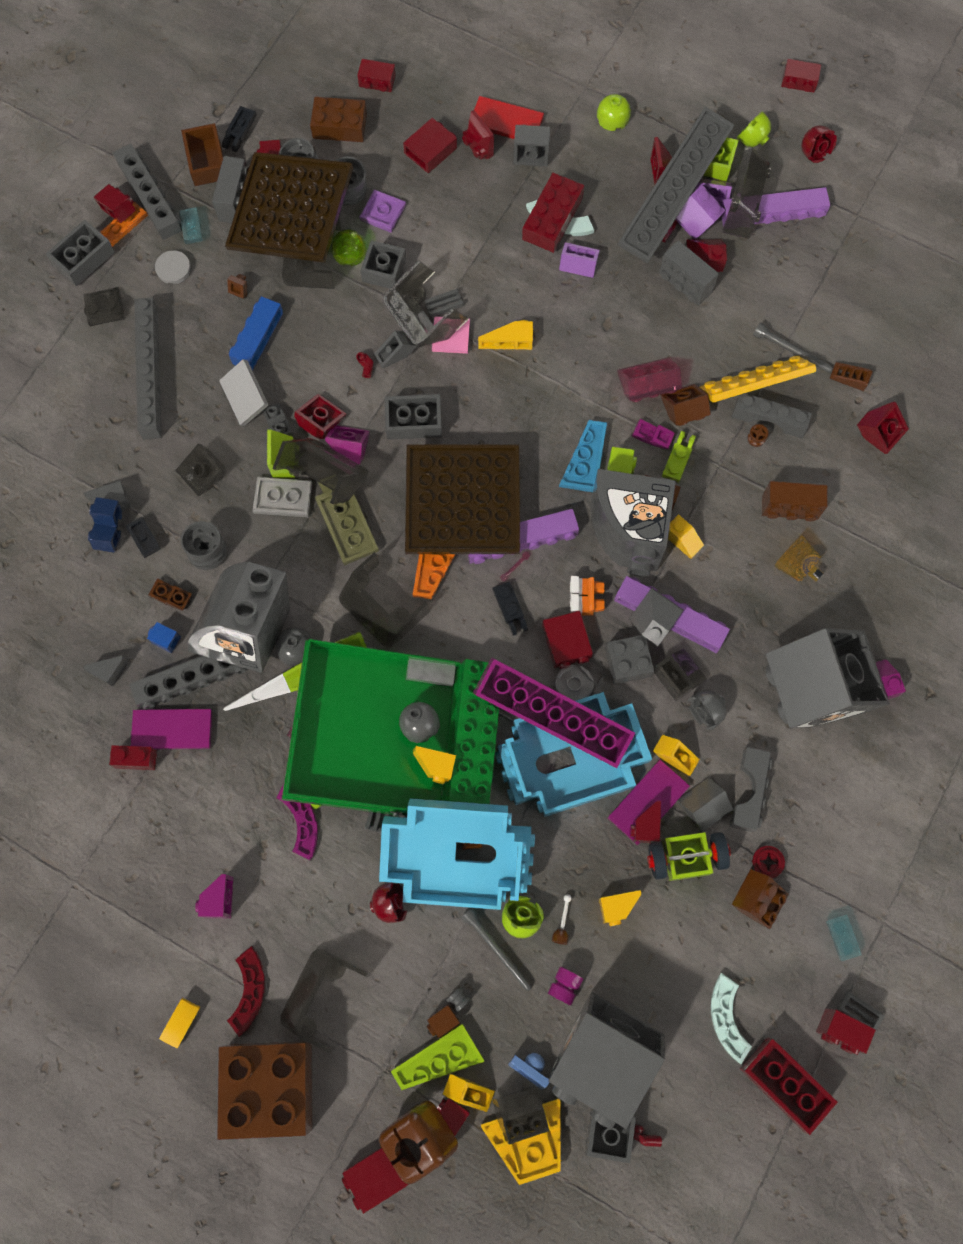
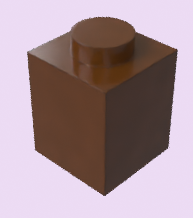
M447 1005L427 1020L429 1022L427 1028L432 1036L437 1035L440 1038L458 1025L460 1021L450 1006Z

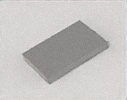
M241 360L219 380L241 426H245L268 406L267 400L247 360Z
M257 477L253 513L309 518L313 481Z

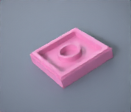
M434 317L432 352L468 354L470 319Z

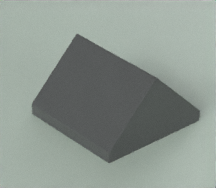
M709 777L677 800L701 833L733 810L725 790Z

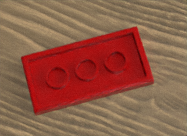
M479 96L474 111L493 134L515 139L516 125L540 126L544 117L542 112Z

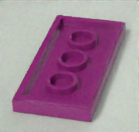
M133 710L131 746L152 747L154 749H210L212 710Z
M659 760L607 819L633 841V837H630V825H634V821L656 801H661L662 818L690 786L664 762Z

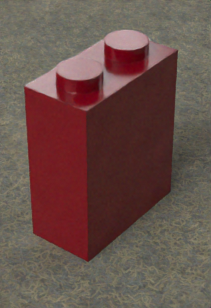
M432 117L403 142L404 154L429 174L457 149V137L453 132H449L441 122H437Z
M580 611L543 620L542 627L554 668L559 667L563 669L570 667L573 663L585 664L589 662L593 653Z
M381 1147L345 1169L342 1173L344 1177L341 1178L347 1190L350 1189L354 1195L352 1201L356 1209H361L363 1214L409 1185L401 1180Z

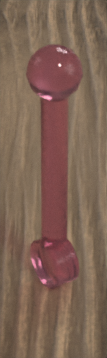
M524 552L522 558L506 574L500 576L501 581H506L508 576L524 560L529 559L530 555L528 552Z

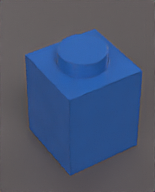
M156 622L155 626L150 628L147 639L152 644L172 653L181 636L176 631Z

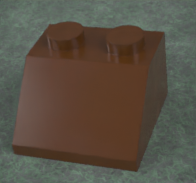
M695 384L660 394L667 414L676 426H683L690 421L702 420L706 416L711 415L708 394Z

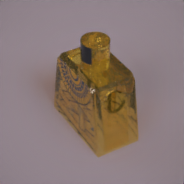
M802 535L774 565L777 569L799 582L807 575L817 582L824 574L816 567L821 560V556Z

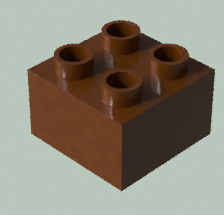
M312 1041L228 1044L219 1047L217 1140L306 1136L313 1130Z

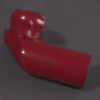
M635 1125L634 1140L643 1146L661 1147V1136L643 1134V1126Z

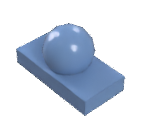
M531 1053L525 1058V1061L515 1055L509 1062L511 1068L541 1090L548 1086L549 1079L540 1074L545 1067V1061L540 1054Z

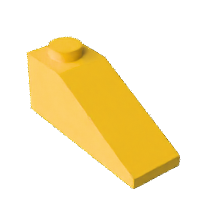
M514 321L479 336L478 349L532 350L533 321Z

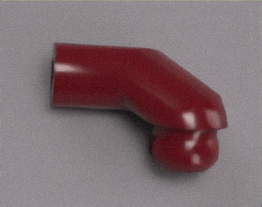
M357 353L356 359L363 367L362 377L371 378L374 365L373 360L366 353Z

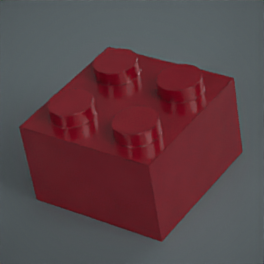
M836 1009L824 1010L816 1030L817 1033L821 1034L820 1039L830 1044H840V1049L855 1055L859 1053L867 1054L876 1029Z

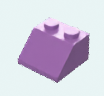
M701 184L692 192L675 220L693 239H697L724 213L725 209Z

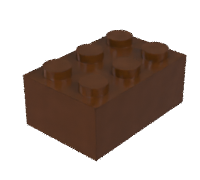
M314 97L310 123L313 139L363 143L367 118L365 100Z
M216 124L181 130L194 186L217 182L224 156Z
M770 481L762 495V516H767L770 519L784 517L787 520L805 519V521L809 522L816 521L827 508L828 485Z

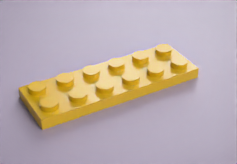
M792 356L787 361H776L767 367L759 366L750 372L742 371L738 373L739 375L733 377L725 376L720 381H708L703 386H699V388L708 394V399L711 402H717L816 372V365L800 356Z

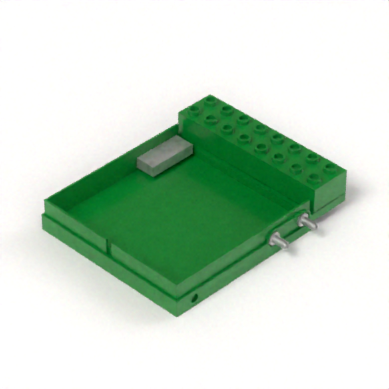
M313 639L306 640L281 800L391 814L392 817L407 816L410 799L489 804L499 707L473 693L489 662L465 659L460 664V662ZM411 703H428L435 709L439 717L440 727L435 736L430 737L427 742H411L403 735L400 729V714ZM416 746L456 755L452 776L448 782L445 781L444 784L433 782V778H429L413 754V749Z

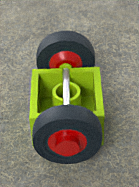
M704 832L665 838L662 840V844L660 842L649 843V856H647V860L655 879L666 878L668 871L669 881L713 874L710 857L713 858L717 870L728 869L730 867L731 851L724 834L721 832L711 834V847L708 849L706 833Z

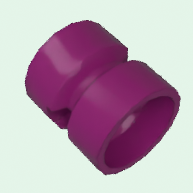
M559 967L555 976L557 982L551 984L547 994L572 1006L576 997L574 990H579L584 979L567 969Z

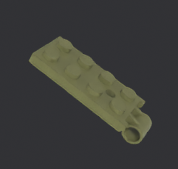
M335 472L317 479L323 494L315 496V500L344 566L378 552L377 544L350 484L347 483L340 486ZM343 507L344 510L342 512H338L337 508Z

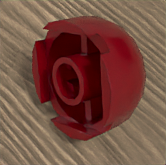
M822 125L812 127L805 133L802 139L801 148L803 154L813 163L824 161L825 158L823 157L827 153L831 154L836 146L837 136L834 135L835 132L829 127Z
M386 882L374 890L372 901H370V909L382 922L397 923L406 919L407 910H403V889L399 883Z

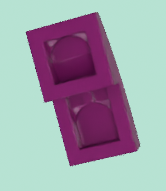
M639 419L632 437L655 447L668 449L675 433L661 425L656 427Z

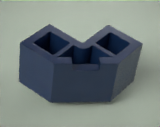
M96 497L94 504H91L89 510L94 526L88 533V541H90L94 550L115 553L121 535V530H117L118 519H122L119 501Z

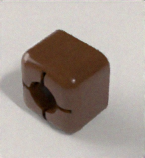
M428 1100L415 1105L385 1128L379 1136L381 1148L401 1180L406 1184L416 1183L440 1167L458 1148L456 1137L437 1107ZM427 1137L428 1141L419 1147L421 1151L420 1162L415 1160L405 1144L404 1138H409L418 1144Z

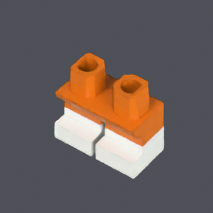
M571 576L570 613L580 611L581 616H593L594 612L604 611V599H594V594H604V582L594 581V577L586 579L579 578V576Z

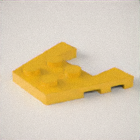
M560 1099L541 1104L548 1128L509 1141H505L499 1119L481 1124L482 1130L519 1185L561 1171Z

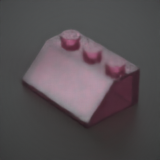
M670 358L617 370L624 395L632 402L641 401L642 398L658 397L662 393H675L677 390L682 389L680 367Z

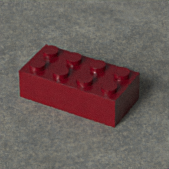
M552 172L522 228V240L554 253L583 199L584 185Z
M766 1038L740 1068L767 1097L808 1135H811L838 1103L772 1038Z

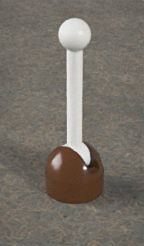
M569 894L564 896L565 905L560 929L554 931L551 940L562 945H568L569 939L567 932L564 930L568 905L572 900Z

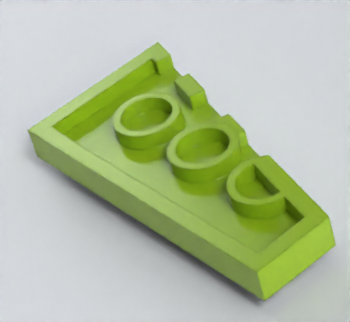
M461 1024L393 1069L391 1073L401 1090L485 1061L464 1025Z

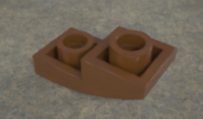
M158 578L148 594L149 597L181 611L184 610L192 595Z

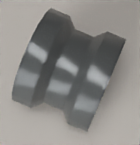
M462 987L458 988L446 999L448 1004L454 1006L456 1013L472 1000L470 996L465 995Z

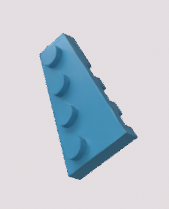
M588 421L559 487L593 492L597 470L600 469L606 422Z

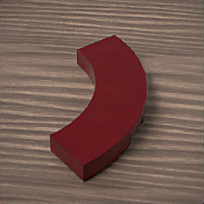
M253 946L235 959L242 973L244 990L237 1009L227 1022L238 1037H241L255 1021L261 1009L265 993L263 966Z

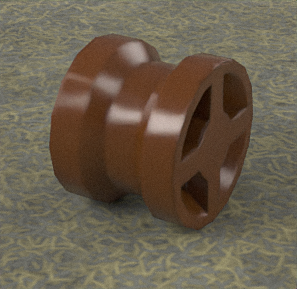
M761 424L754 425L747 437L749 444L754 447L762 446L768 437V429Z

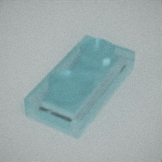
M197 207L179 210L185 244L203 241Z
M847 915L826 921L840 961L862 955Z

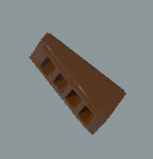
M836 362L829 379L864 391L873 371ZM839 369L842 370L841 375H837Z

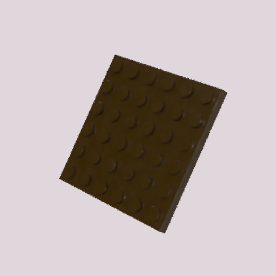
M254 152L225 243L226 249L325 263L353 171L352 163Z
M407 444L405 554H520L519 444Z

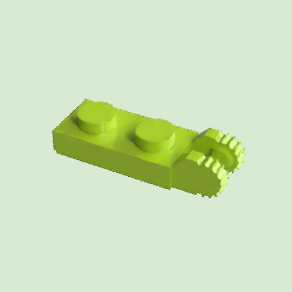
M681 431L677 443L674 444L662 477L674 480L677 483L680 482L696 436L692 435L687 447L681 445L685 437L684 431Z

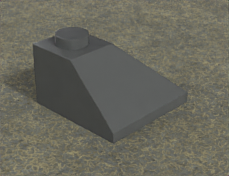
M651 588L629 619L644 637L658 646L679 618L683 609Z

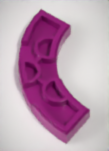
M282 786L276 798L290 809L297 824V838L292 852L311 861L318 839V826L311 804L281 800Z

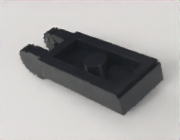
M242 106L238 108L226 130V135L222 141L223 148L227 149L231 143V138H233L234 142L231 149L234 152L238 151L241 142H243L257 116L256 111Z
M511 582L493 587V593L512 635H517V629L513 624V621L519 620L524 632L528 631L524 614Z

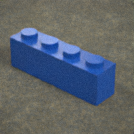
M262 296L254 304L251 316L246 319L243 331L239 332L235 346H232L229 351V357L233 365H237L241 360L245 359L253 371L283 314L281 304Z

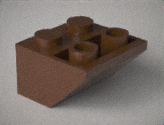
M750 869L731 905L742 914L771 929L778 913L786 902L788 893L771 877Z

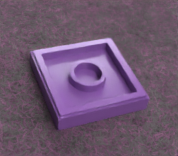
M374 189L359 217L360 221L391 233L406 206V202Z

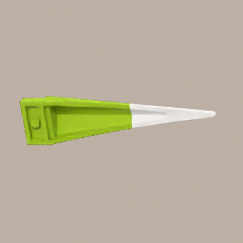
M360 631L335 642L367 648ZM302 662L225 706L223 710H230L297 691Z

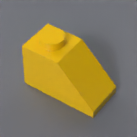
M679 514L670 522L668 540L692 559L704 544L693 526Z
M665 735L661 736L653 750L664 762L688 776H691L700 760L680 740Z
M419 746L413 749L415 758L429 778H433V782L444 784L445 781L448 782L451 779L456 755Z
M641 890L600 898L599 903L604 924L609 923V926L621 925V920L627 918L641 896Z
M450 1074L442 1095L457 1103L487 1112L495 1091L468 1079Z

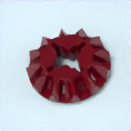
M763 846L754 852L752 862L755 871L771 878H775L782 873L785 867V859L777 848ZM769 854L770 861L776 864L770 865L767 871L766 864L760 861L766 860Z

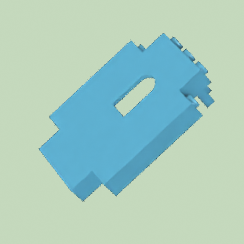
M604 692L576 700V702L635 732L618 768L601 761L521 718L514 720V726L511 729L514 738L518 737V739H506L505 744L498 745V752H495L498 764L502 763L504 769L501 771L504 783L508 782L510 787L507 790L510 801H514L515 805L538 798L539 801H536L539 813L543 812L544 817L635 788L636 783L631 768L649 763L652 757L633 704L610 710ZM571 747L576 765L548 774L538 771L536 761L540 756Z
M410 799L407 818L384 816L381 833L379 882L404 883V903L501 910V902L506 901V891H510V900L518 901L519 893H527V885L532 884V873H528L529 866H533L534 854L530 853V847L535 845V834H531V827L511 825L512 813H508V806ZM456 842L491 845L496 850V857L490 862L455 860Z

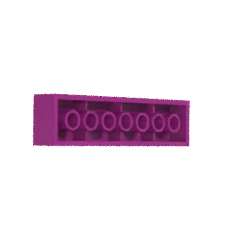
M492 657L473 692L476 696L615 768H618L635 735V732Z

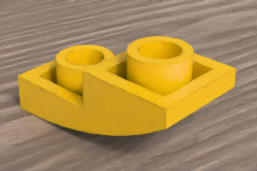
M182 997L159 1039L178 1049L200 1006Z

